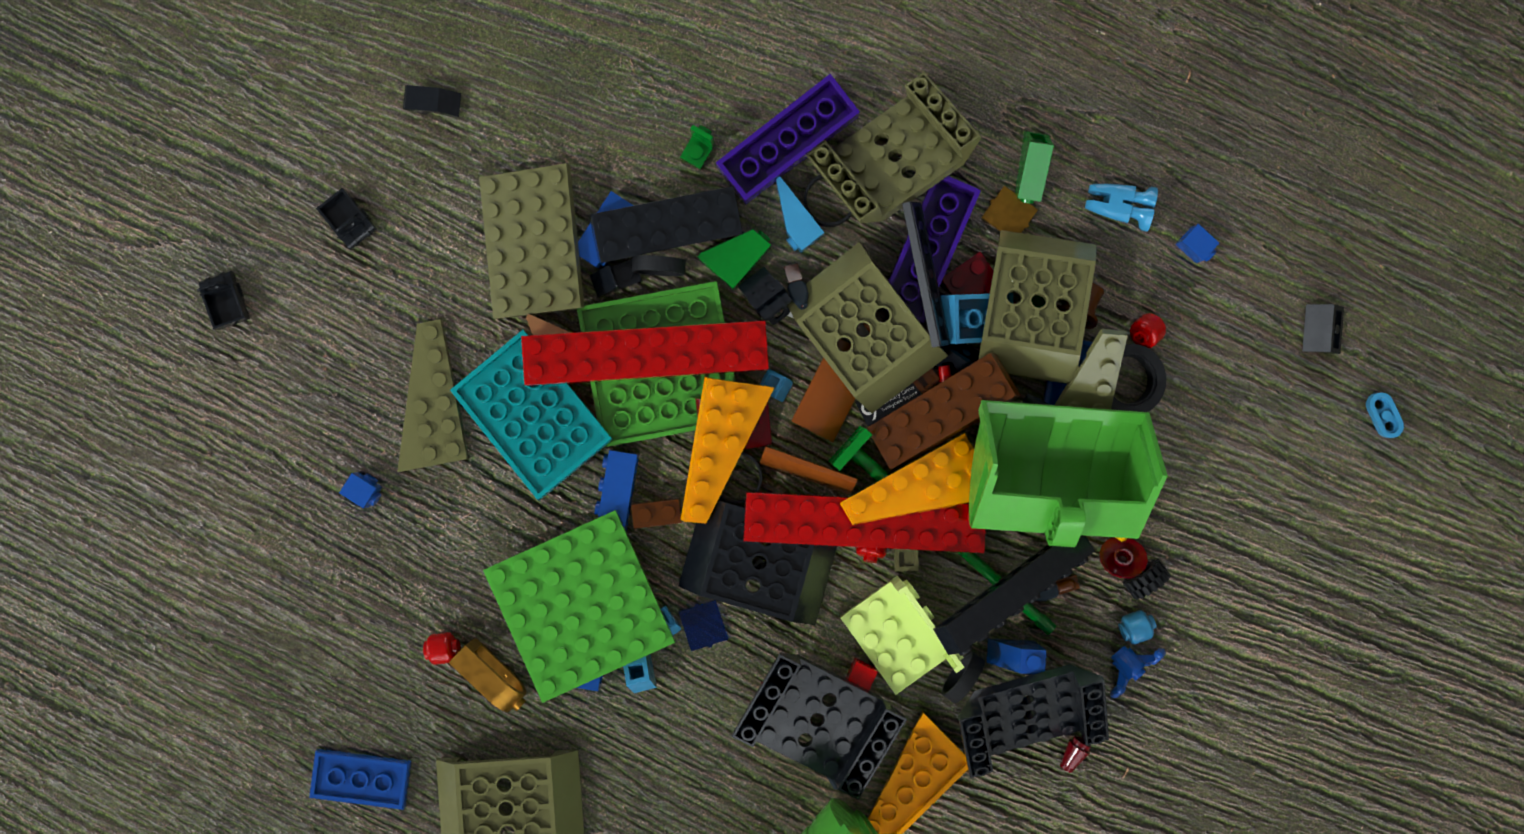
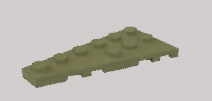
M442 319L417 324L397 472L469 459L459 403L450 391L455 386Z
M1101 329L1086 352L1087 356L1080 367H1077L1072 381L1066 385L1054 405L1111 410L1128 337L1125 330Z

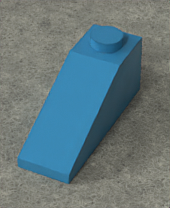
M779 176L776 179V186L786 234L789 237L786 241L794 251L798 249L802 253L824 236V231Z
M650 654L623 666L626 686L633 693L657 688Z

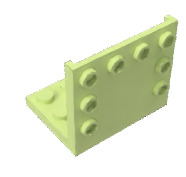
M895 576L840 616L895 695L945 659L956 673L964 668L960 662L964 659L963 656L947 654L933 630L935 625L931 620L935 617L927 606L922 608L919 605L917 599L920 596L907 579L902 582L898 576Z

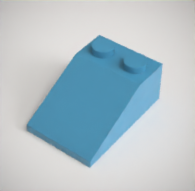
M1009 293L1007 299L1010 303L1014 304L1013 293ZM990 294L940 295L950 344L981 343Z

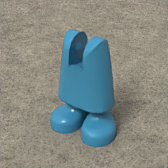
M1089 185L1088 193L1103 197V202L1087 200L1085 209L1124 223H1128L1130 218H1134L1138 221L1139 229L1148 232L1155 210L1153 208L1157 202L1158 188L1149 187L1145 192H1136V186ZM1133 202L1139 203L1146 208L1133 207L1131 204Z

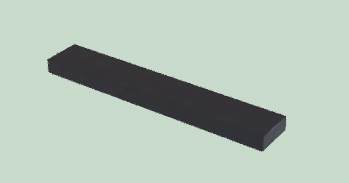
M909 201L902 205L932 348L950 345L922 205L920 202Z

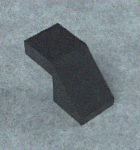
M406 85L403 110L424 115L437 113L456 118L459 117L462 93L436 87Z

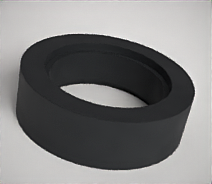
M1126 344L1123 357H1132L1143 365L1147 373V387L1138 400L1129 404L1122 403L1114 397L1111 410L1149 412L1160 402L1165 392L1166 372L1164 365L1157 354L1149 348L1138 344Z

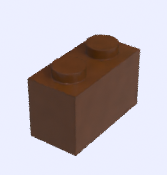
M681 497L639 502L631 505L634 529L683 522L681 520Z

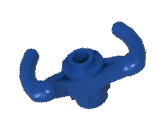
M1126 646L1118 650L1111 657L1114 661L1112 664L1119 670L1117 685L1111 690L1110 696L1113 699L1121 696L1126 690L1125 687L1131 678L1135 681L1138 680L1146 672L1143 668L1151 664H1157L1166 655V650L1159 648L1153 655H1137L1131 648L1128 649Z

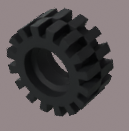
M1152 559L1147 562L1145 570L1139 576L1131 579L1124 578L1123 584L1132 597L1138 600L1146 595H1151L1153 591H1157L1159 587L1168 582L1171 576L1160 559Z

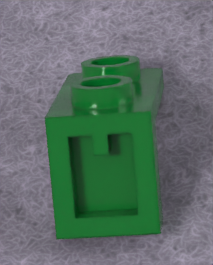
M692 125L690 128L692 137L682 152L680 159L701 171L713 151L715 143L713 136H711L712 132L702 125H699V127Z

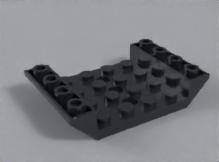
M718 499L707 523H696L678 587L705 598L790 622L815 625L838 546L771 543L765 546L760 542L744 541L745 507ZM758 555L765 557L767 561L766 566L761 569L754 567L752 563L753 558ZM749 579L759 581L760 588L757 591L751 592L746 588V582Z
M779 653L731 736L751 747H754L755 743L758 742L834 780L839 791L859 800L907 718L882 697L800 655ZM827 693H832L835 695V699L831 703H826L822 700L823 696ZM820 713L824 717L821 722L814 723L810 720L812 715ZM805 733L812 736L811 740L807 743H802L798 740Z
M1071 664L975 690L958 716L970 778L984 776L993 772L991 755L1002 754L1005 751L1016 748H1024L1037 742H1046L1055 737L1071 735L1074 732L1080 731L1086 746L1100 744L1109 740L1104 678Z

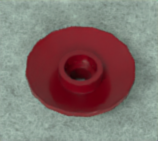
M1115 537L1110 538L1102 544L1099 552L1100 562L1104 569L1111 575L1119 578L1131 579L1139 576L1145 570L1148 562L1147 553L1143 546L1131 538H1127L1123 542Z

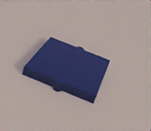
M716 600L703 604L696 603L694 607L679 611L691 651L707 646L711 648L713 644L729 639Z

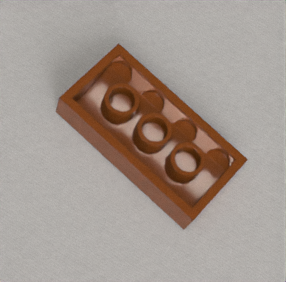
M842 339L838 341V346L842 351L850 350L851 344ZM824 357L791 421L834 442L856 398Z
M765 446L759 463L847 495L851 494L858 480L853 476Z

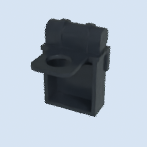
M341 188L316 208L337 234V238L342 240L350 250L360 245L361 241L368 236L370 237L377 230L370 221L369 215L363 208H360L344 188Z
M765 267L738 286L741 293L764 321L769 320L772 325H775L789 315L790 310L787 305L793 301L777 279L775 280ZM783 309L782 314L778 317H775V314H777L779 311Z
M232 271L222 272L215 277H208L204 281L199 282L200 288L197 289V292H200V296H202L213 329L221 330L250 319L242 298L244 295L241 286L236 282V277Z

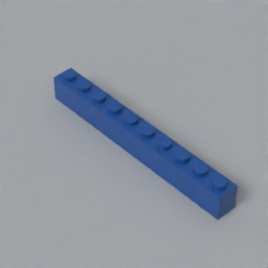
M609 450V453L604 454L602 468H606L605 477L600 478L598 491L602 492L601 501L596 502L594 514L598 515L599 518L617 510L627 532L640 454ZM603 676L577 688L599 691Z

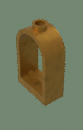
M476 637L467 643L449 662L455 670L498 709L510 712L513 708L517 711L526 702L523 697L527 691L522 682Z

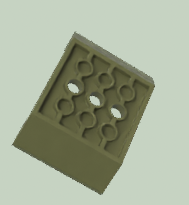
M925 72L905 85L907 96L833 149L825 141L806 155L860 224L885 221L902 209L903 203L912 202L963 166L981 140V135ZM881 138L888 139L885 145L880 146L876 144ZM894 154L902 155L899 161L892 162L889 160ZM908 170L916 172L911 178L903 177L904 173Z
M1001 230L978 360L989 353L997 354L1009 375L1070 384L1081 356L1095 271L1097 245ZM1011 292H1017L1021 296V301L1017 304H1012L1008 301L1007 295ZM1035 296L1043 297L1045 305L1041 308L1035 307L1032 304V298ZM1059 300H1066L1070 304V309L1062 312L1057 309L1056 303Z
M858 242L806 284L809 292L807 308L801 310L794 302L787 306L797 324L851 394L868 411L873 413L948 355L942 347L932 348L927 330L873 262L875 260L862 243ZM879 308H886L889 311L890 317L887 321L882 322L877 319L876 312ZM860 323L869 325L870 334L868 336L858 334L857 327ZM841 338H848L851 342L850 350L842 351L838 346V341Z
M579 749L557 750L553 755L462 762L461 757L436 759L441 834H503L502 828L505 826L512 827L515 834H585ZM501 778L509 779L511 788L508 790L502 789L499 786V780ZM503 802L510 803L513 806V812L509 814L504 813L500 805Z

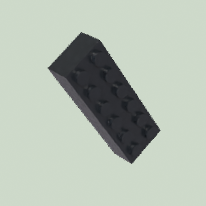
M733 186L589 214L599 263L743 234Z

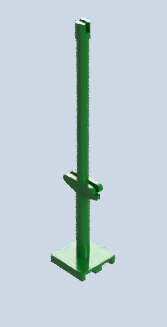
M861 426L855 430L828 460L840 471L852 459L876 482L890 475L861 449L864 443L872 436L866 428ZM957 552L992 585L1002 578L976 553ZM1031 603L1023 606L1024 610L1022 612L1045 634L1050 635L1055 630L1057 625Z

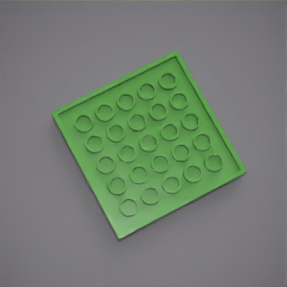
M717 281L585 305V308L577 309L581 332L725 323ZM734 373L590 382L597 420L613 438L605 447L695 431L697 425L695 397L702 395L704 378L736 381Z
M617 510L483 570L542 703L676 642Z

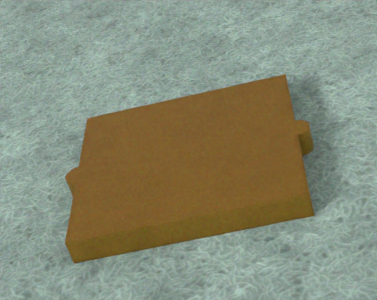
M1003 186L996 198L990 201L991 205L981 218L998 231L1022 233L1024 229L1029 227L1028 223L1038 209L1031 204L1021 202L1013 191Z

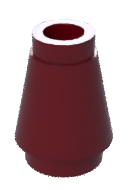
M1076 735L1073 739H1069L1060 767L1072 773L1090 754L1089 749L1091 745L1086 746L1083 738Z

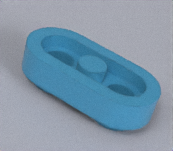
M1387 393L1371 394L1366 400V409L1378 434L1385 438L1398 437L1403 432L1404 423L1392 397ZM1377 400L1380 402V407L1378 409L1375 407V402ZM1387 422L1390 424L1389 430L1385 428Z

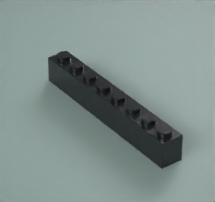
M1081 535L1076 547H1058L1047 544L933 628L947 654H959L962 656L973 649L971 645L987 639L990 636L989 632L992 629L1004 626L1009 616L1021 613L1024 610L1023 606L1025 604L1038 600L1041 597L1040 593L1057 585L1056 581L1059 578H1066L1073 573L1072 569L1075 566L1079 567L1088 562V556L1095 552L1088 538Z

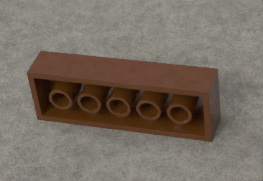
M989 353L867 427V429L872 434V438L890 470L898 469L980 420L978 410L982 400L1012 402L1021 395L997 354Z

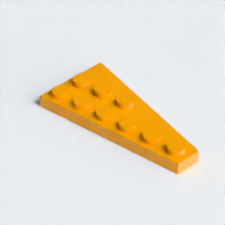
M708 377L704 378L681 513V520L683 522L707 523L774 387Z
M964 433L842 501L840 505L852 525L883 518L898 517L915 512L969 503L974 448Z
M923 711L868 817V820L878 834H903L968 770L965 754Z

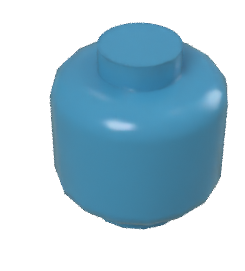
M1137 610L1122 616L1118 627L1124 641H1129L1134 645L1152 639L1154 636L1153 629L1157 628V625L1152 615H1147L1143 610Z

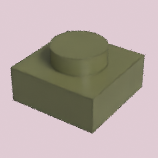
M893 549L895 572L919 571L918 550Z

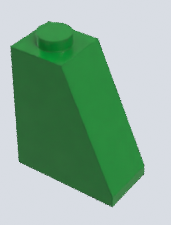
M1024 131L1015 189L1017 198L1023 203L1033 204L1034 201L1041 202L1054 148V144L1047 134Z
M752 229L700 253L697 258L731 289L735 290L770 250L771 244L768 242L771 239L761 230L757 233Z

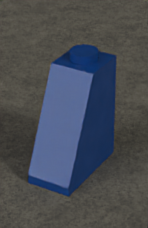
M988 638L986 662L1020 674H1037L1045 671L1046 650L1036 641Z

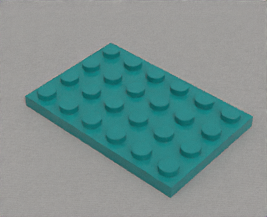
M521 330L450 391L535 498L540 501L610 443L613 438L568 383L524 385L521 336L529 335L525 330Z

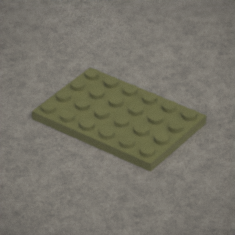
M565 163L479 177L493 319L585 308L570 164Z

